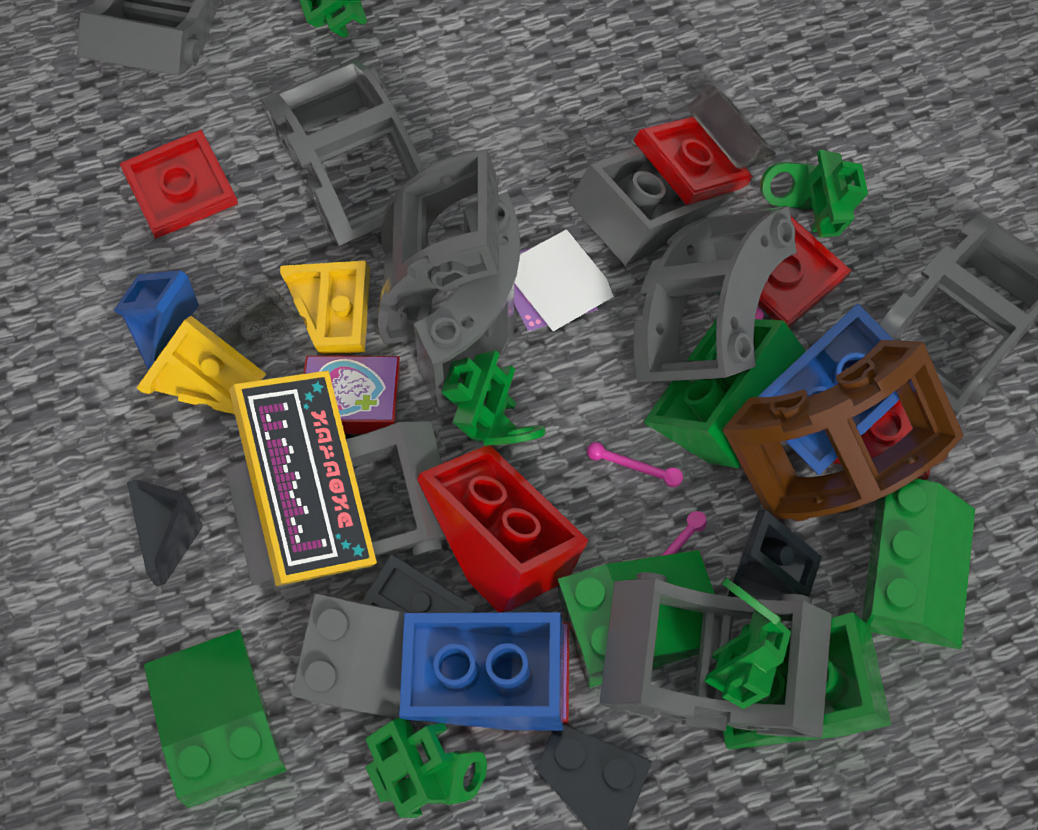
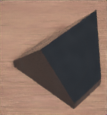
M137 479L128 481L127 485L146 573L155 586L166 584L199 534L203 524L187 494Z
M758 510L732 582L756 600L780 601L781 596L785 594H798L809 597L822 556L767 510ZM729 590L728 597L739 598Z

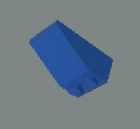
M857 303L758 397L779 396L805 389L809 396L825 391L838 384L836 381L837 374L862 359L881 340L894 339ZM896 391L876 405L852 417L860 435H863L900 400ZM825 430L785 441L817 475H820L838 458Z
M404 613L399 717L406 720L502 730L563 731L564 626L561 613Z

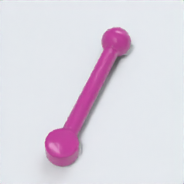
M593 442L587 447V455L592 460L605 459L663 479L664 483L669 487H677L683 480V474L677 468L672 467L663 470L605 450L604 446L599 442Z
M700 511L690 513L687 517V527L662 555L676 554L695 531H703L707 526L705 514Z

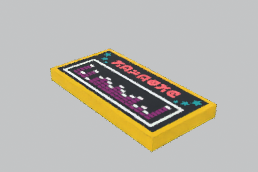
M329 370L234 384L229 389L275 585L281 586L375 565L377 562Z

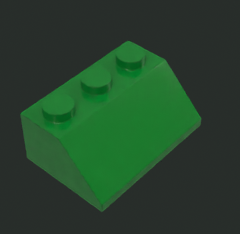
M717 318L687 361L717 359ZM755 319L753 342L756 367L726 378L674 380L669 384L643 422L709 464L739 468L741 464L723 428L750 397H758L798 360L806 350L784 321Z
M915 479L898 490L877 499L862 620L870 626L873 633L960 650L962 648L975 508L940 483Z

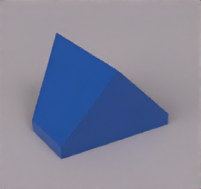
M178 270L138 274L113 311L123 316L149 371L183 321L193 315L199 303L189 277L183 271Z

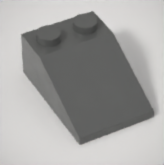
M635 147L590 164L568 203L604 241L612 253L627 266L652 255L666 245L667 240L679 229L691 222L702 219L731 198L734 193L730 192L686 205L639 147Z
M315 593L291 696L339 708L400 718L404 613L409 612L333 595ZM409 720V721L420 722V723H425V724H430V725L438 724V723H435V722H425V721ZM445 724L447 728L452 727V724Z

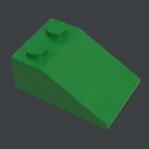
M699 550L605 564L558 579L559 599L566 620L569 622L570 632L589 688L602 684L614 582L636 580L638 573L650 572L666 576L667 583L699 592L715 594ZM662 604L659 605L652 669L699 655L703 613Z
M854 612L831 618L822 738L758 735L757 730H743L727 725L726 731H723L726 748L731 750L842 737L891 726L870 626ZM791 635L784 661L776 668L770 694L755 704L785 705Z
M241 629L144 664L163 754L176 797L187 808L287 771Z

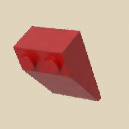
M491 445L483 446L421 472L418 476L417 481L467 581L498 613H507L557 587L559 578L572 574L589 541Z

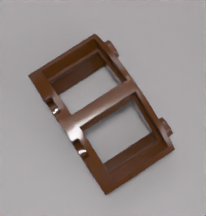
M881 340L862 359L837 374L836 381L838 384L825 391L809 396L805 389L779 396L750 397L726 424L723 431L764 510H767L775 518L792 519L794 521H804L813 517L843 512L873 502L898 490L927 472L933 466L946 460L949 452L956 446L964 434L924 342ZM896 391L913 429L891 448L871 459L852 417L876 405ZM825 430L844 470L823 476L798 477L780 442Z

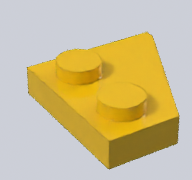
M366 261L280 266L282 278L289 288L295 306L319 354L365 352L371 270Z
M190 316L183 321L139 383L137 389L147 394L157 391L178 396V401L193 405L207 404L214 410L235 414L229 389L234 384L263 380L267 374L202 323Z

